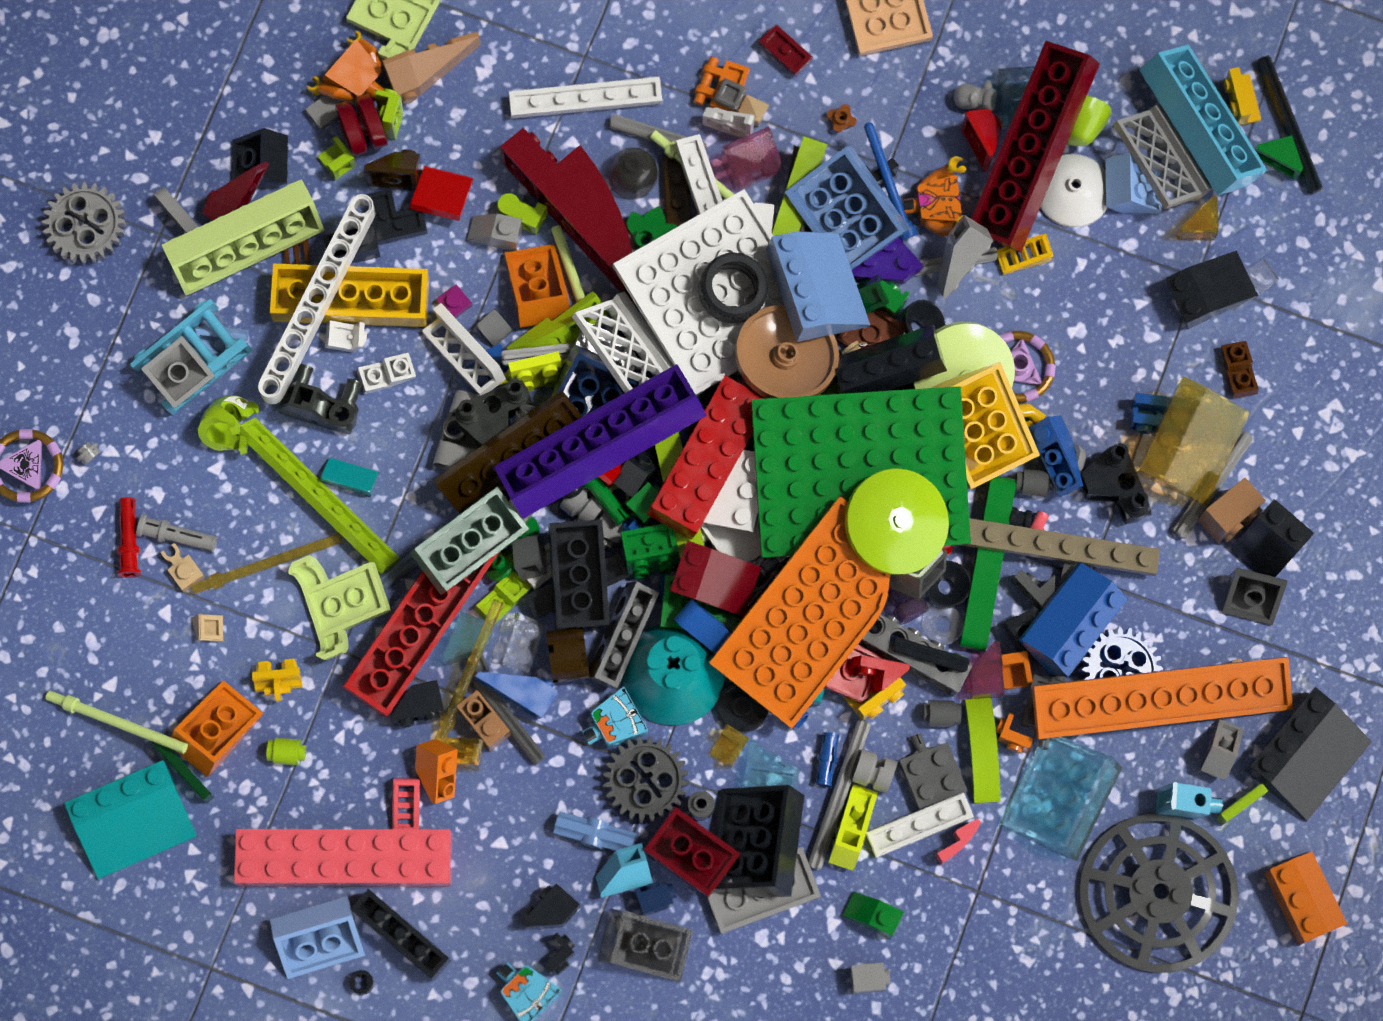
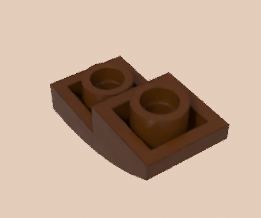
M1241 341L1221 345L1225 372L1232 398L1258 394L1259 388L1252 369L1253 360L1247 342Z

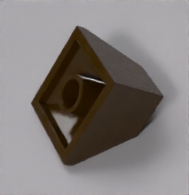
M404 149L401 152H392L364 165L367 185L369 187L415 191L421 172L422 162L420 154L413 150Z

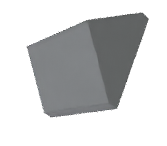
M182 335L141 368L174 409L215 377L199 353Z

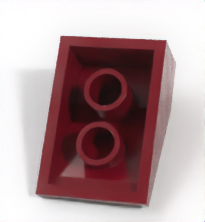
M687 540L670 592L744 617L761 567Z
M677 807L674 808L644 849L646 856L707 897H710L740 856L739 852Z

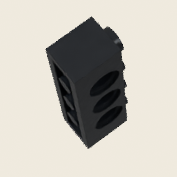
M367 889L351 908L355 915L432 981H435L451 962L446 954L370 889Z

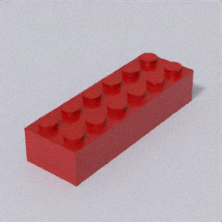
M725 375L704 409L707 416L698 420L646 514L692 540L702 526L753 433L751 400L766 398Z

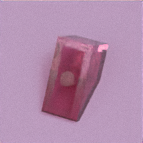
M994 641L971 668L968 674L969 677L965 680L966 693L970 692L971 699L1003 697L1005 689L1000 641Z

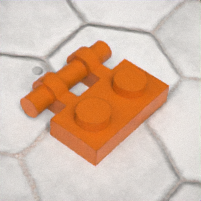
M710 56L708 63L703 66L701 82L696 85L694 91L696 95L693 103L702 106L705 98L712 99L710 108L715 107L732 111L714 103V97L724 78L745 86L750 68L726 60L722 69L717 67L719 59ZM712 78L719 79L716 89L709 87Z

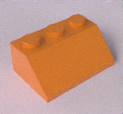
M1313 852L1296 857L1264 873L1299 946L1347 925Z

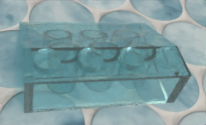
M1054 737L1050 739L1048 750H1043L1044 743L1041 749L1037 747L1001 819L1000 825L1054 853L1077 861L1122 767L1112 756L1062 737Z

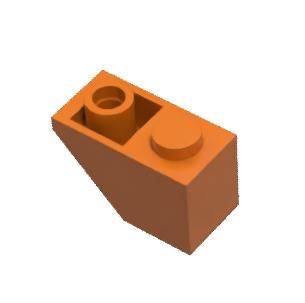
M438 739L416 745L415 771L431 802L434 804L454 798L458 751L457 748Z

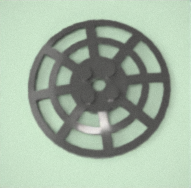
M1145 814L1118 823L1094 844L1086 857L1081 871L1079 901L1083 919L1089 932L1099 946L1111 957L1139 971L1172 973L1201 963L1212 955L1224 942L1232 929L1237 914L1239 900L1238 882L1234 867L1227 853L1219 842L1205 829L1178 816ZM1149 821L1171 823L1168 837L1152 836L1138 841L1135 840L1128 827ZM1181 826L1187 827L1201 835L1214 847L1217 853L1205 860L1193 847L1179 840ZM1119 834L1127 847L1115 857L1108 872L1092 868L1101 849L1112 837ZM1153 844L1166 845L1164 858L1152 861L1148 860L1141 848ZM1177 848L1189 854L1198 864L1185 871L1181 866L1174 863ZM1132 853L1140 867L1134 872L1132 877L1116 874L1121 863ZM1222 862L1227 869L1231 885L1230 906L1216 902V884L1211 869ZM1203 873L1208 885V899L1193 895L1191 880ZM1089 879L1105 882V901L1110 915L1097 923L1092 915L1089 903ZM1160 884L1166 887L1168 894L1165 899H1158L1154 895L1153 889L1155 885ZM1113 885L1128 888L1130 903L1117 910L1114 901ZM1190 905L1205 909L1200 921L1190 930L1182 916L1187 912ZM1136 912L1142 919L1148 921L1145 935H1141L1133 930L1123 919ZM1213 912L1226 916V923L1218 937L1208 948L1201 952L1194 937L1205 928ZM1173 922L1180 934L1176 938L1155 939L1159 924ZM1116 924L1125 935L1142 944L1138 959L1129 957L1118 950L1106 939L1102 932ZM1185 943L1192 957L1172 964L1148 963L1152 947L1169 948Z

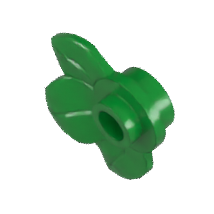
M660 206L651 209L644 217L636 212H631L627 226L633 235V245L636 250L645 246L641 243L644 238H648L652 242L678 227L675 224H665V216Z

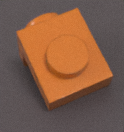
M1009 713L1006 719L1001 718L996 733L1000 735L997 741L1006 744L1007 749L1012 752L1021 754L1023 751L1027 753L1033 739L1009 729L1014 717L1013 714Z

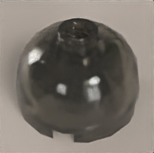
M629 147L621 149L613 156L609 163L607 178L610 187L625 199L635 200L643 198L657 184L658 169L656 162L647 151L641 148Z

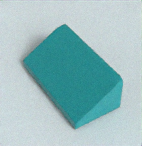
M329 458L320 479L325 484L371 497L379 472Z

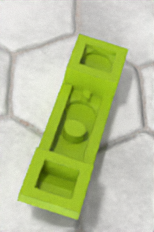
M991 698L965 699L974 804L1000 802L999 759Z

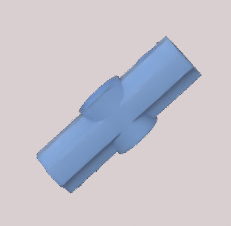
M559 811L553 832L555 835L580 841V844L599 850L604 848L613 852L633 846L636 837L635 832L610 826L608 822L591 817L585 819Z

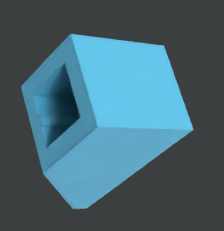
M642 843L616 850L596 875L601 898L653 883Z

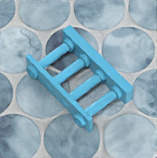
M211 299L200 302L194 308V312L149 349L138 352L134 356V361L130 363L140 373L142 371L141 368L181 335L188 339L214 373L215 377L175 409L165 398L161 404L172 415L177 413L253 351L242 337L239 340H234L213 314L219 307ZM204 320L226 346L225 351L219 356H214L193 330Z

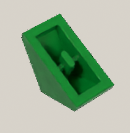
M1292 135L1258 144L1255 149L1264 164L1297 180L1303 166Z

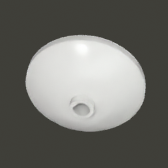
M1078 154L1062 155L1040 209L1051 221L1064 227L1079 228L1094 223L1107 210L1106 171L1100 164L1089 157ZM1077 182L1080 187L1074 188L1071 183Z

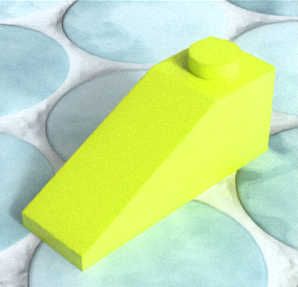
M855 784L852 785L828 863L854 871L878 792Z

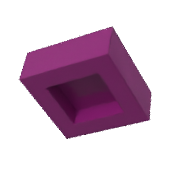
M457 284L436 299L437 303H442L455 318L472 307V302Z

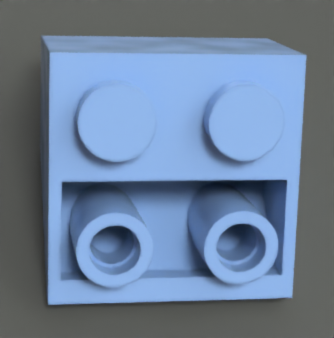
M1130 152L1105 159L1107 208L1120 213H1162L1161 202ZM1151 168L1154 175L1160 178V172Z

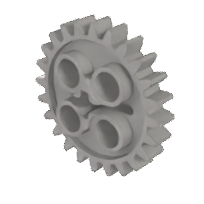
M83 182L82 189H78L77 185L73 183V191L70 192L67 188L63 187L65 195L61 196L55 193L57 202L48 201V205L52 210H44L43 212L49 218L42 220L43 226L47 227V229L43 230L45 237H49L46 240L49 246L54 245L53 251L55 254L61 252L62 259L65 260L70 255V259L74 264L78 258L81 259L83 265L86 264L87 258H91L93 263H96V256L98 255L106 259L104 253L106 250L114 253L112 245H121L117 236H125L124 230L120 228L127 226L126 221L121 219L126 216L124 210H119L122 207L121 202L115 201L114 193L107 195L106 187L98 191L96 183L92 185L91 189L88 188L86 182ZM78 203H86L83 210H74ZM69 212L73 214L74 217L65 215V213ZM100 215H108L105 222H96ZM77 219H79L83 223H86L88 221L91 227L86 224L80 225ZM65 224L73 225L70 231H61ZM94 229L104 231V234L101 235L97 233ZM87 236L95 237L90 244H84L83 240Z

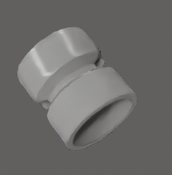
M584 485L579 495L570 499L564 498L560 505V508L571 517L578 516L577 521L600 520L604 512L603 507L592 495L591 491L588 488H584Z
M863 749L852 782L863 786L872 784L874 790L887 794L898 761L887 757L878 759L876 753Z

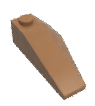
M478 32L452 38L441 47L433 43L427 45V49L422 52L416 53L414 49L383 60L386 79L391 90L400 95L401 101L404 104L415 101L418 96L422 95L481 45Z

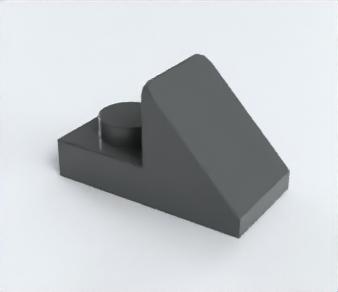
M1022 569L1011 581L1039 612H1041L1055 593V575L1041 588L1037 586L1038 581L1029 572L1025 573Z

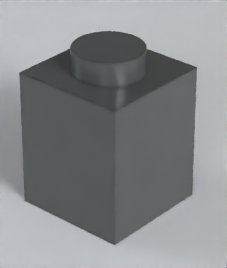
M525 536L522 539L514 540L512 542L514 568L521 579L526 580L547 575L545 548L538 536Z

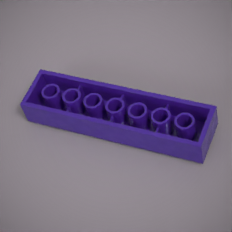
M676 364L497 464L494 468L513 504L524 519L707 415L680 367Z

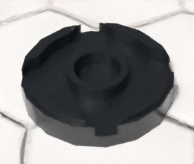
M730 683L719 695L716 711L720 722L727 729L735 733L746 734L755 731L764 723L768 710L736 684Z

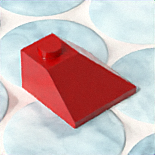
M990 109L966 112L961 127V132L984 173L990 169L1001 129L1003 128L999 117L993 115Z

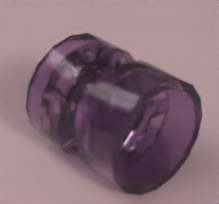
M889 587L886 601L889 606H894L893 614L899 621V625L906 624L929 610L923 596L918 600Z

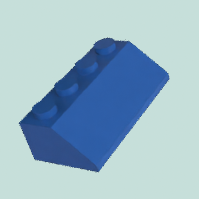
M1079 562L1020 637L1019 641L1049 675L1069 677L1128 598L1113 581Z

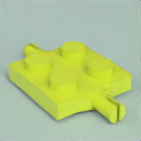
M559 351L509 362V369L506 373H503L506 380L500 384L508 383L513 379L523 380L529 392L534 390V388L542 386L554 387L566 359H562Z

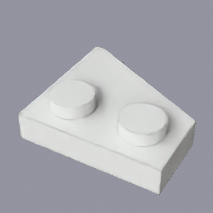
M706 107L702 125L750 141L753 134L755 116L715 107Z

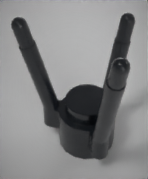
M760 554L757 558L749 561V563L754 565L760 563V573L762 576L757 579L755 587L760 586L762 583L763 585L748 602V607H751L783 568L776 557L761 558Z

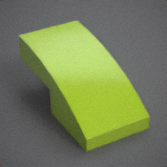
M513 570L508 577L495 585L494 590L481 600L474 610L493 628L522 600L523 595H526L532 587Z

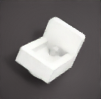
M335 321L327 322L325 348L352 353L364 346L367 339V333L364 331L365 323L358 322L352 325Z

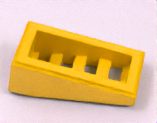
M1046 233L1026 240L1024 248L1020 252L1023 259L1022 262H1019L1016 251L1004 247L997 250V259L1003 275L1051 262L1053 258ZM1037 245L1041 246L1043 254L1039 255ZM1026 248H1030L1033 258L1029 259ZM1009 253L1014 264L1009 266L1006 254Z

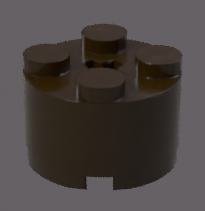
M583 627L546 631L553 683L590 678Z

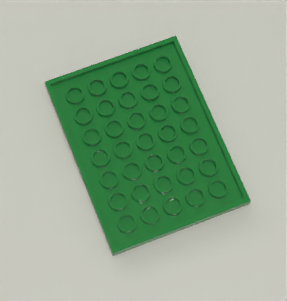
M961 386L751 400L761 558L792 556L839 496L848 502L855 488L863 480L875 473L888 469L913 471L929 480L940 492L948 512L949 527L944 545L971 544Z

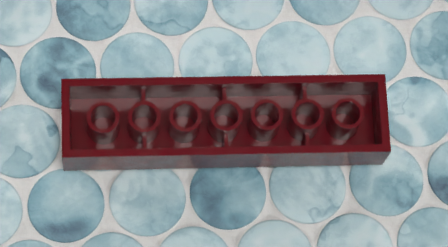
M1045 41L971 218L988 230L994 243L1022 252L1100 63L1091 55Z

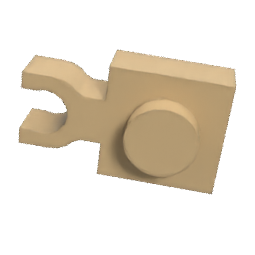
M173 543L172 547L176 550L174 556L169 557L164 551L161 554L167 562L173 564L167 570L184 592L205 576L189 554L183 559L181 558L179 548Z

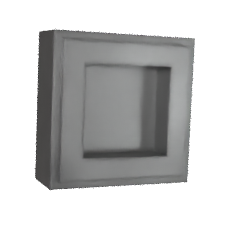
M724 78L713 102L737 112L747 92V88Z

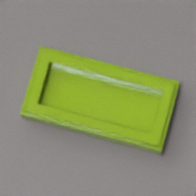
M1263 784L1258 785L1217 816L1218 821L1223 826L1266 794L1268 790Z

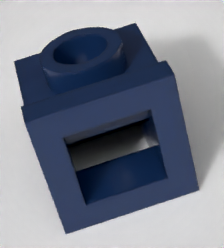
M658 881L645 886L646 891L641 892L640 887L634 889L643 917L673 907V899L677 898L672 883L661 885Z

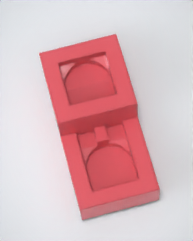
M978 818L956 830L953 836L957 842L936 854L935 857L940 866L958 854L970 841L981 823Z

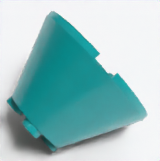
M660 624L654 625L641 633L621 679L622 688L625 687L638 713L651 722L660 725L679 726L695 722L705 716L717 703L724 687L725 676L708 663L715 653L689 632L679 629L659 628Z

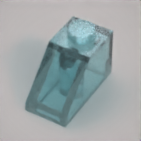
M460 612L441 659L443 665H452L468 658L471 653L475 655L478 650L481 649L482 651L484 645L489 646L494 631L490 630V622Z

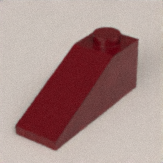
M265 161L219 189L212 190L205 198L204 202L206 205L202 213L213 221L220 216H224L249 204L270 164Z

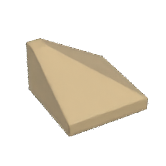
M746 95L738 113L755 116L754 126L759 127L769 108V104Z
M198 614L192 617V624L198 641H224L222 615Z

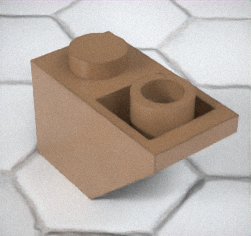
M478 690L456 706L490 752L511 736L510 730Z

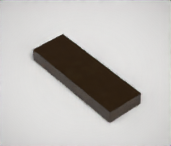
M666 155L662 156L666 224L680 226L691 220L690 190L682 164L675 158L671 159Z

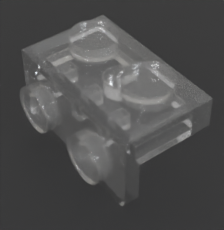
M519 613L506 614L500 623L498 641L492 648L493 657L491 663L496 665L502 664L522 673H529L544 623Z

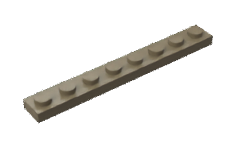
M970 518L971 544H959L1075 564L1080 562L1088 566L1151 576L1157 575L1160 553L1158 548Z

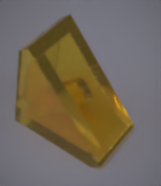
M1213 195L1179 228L1175 237L1178 240L1214 241L1219 233L1218 198Z
M445 737L444 743L458 749L456 767L480 771L485 749L483 739Z

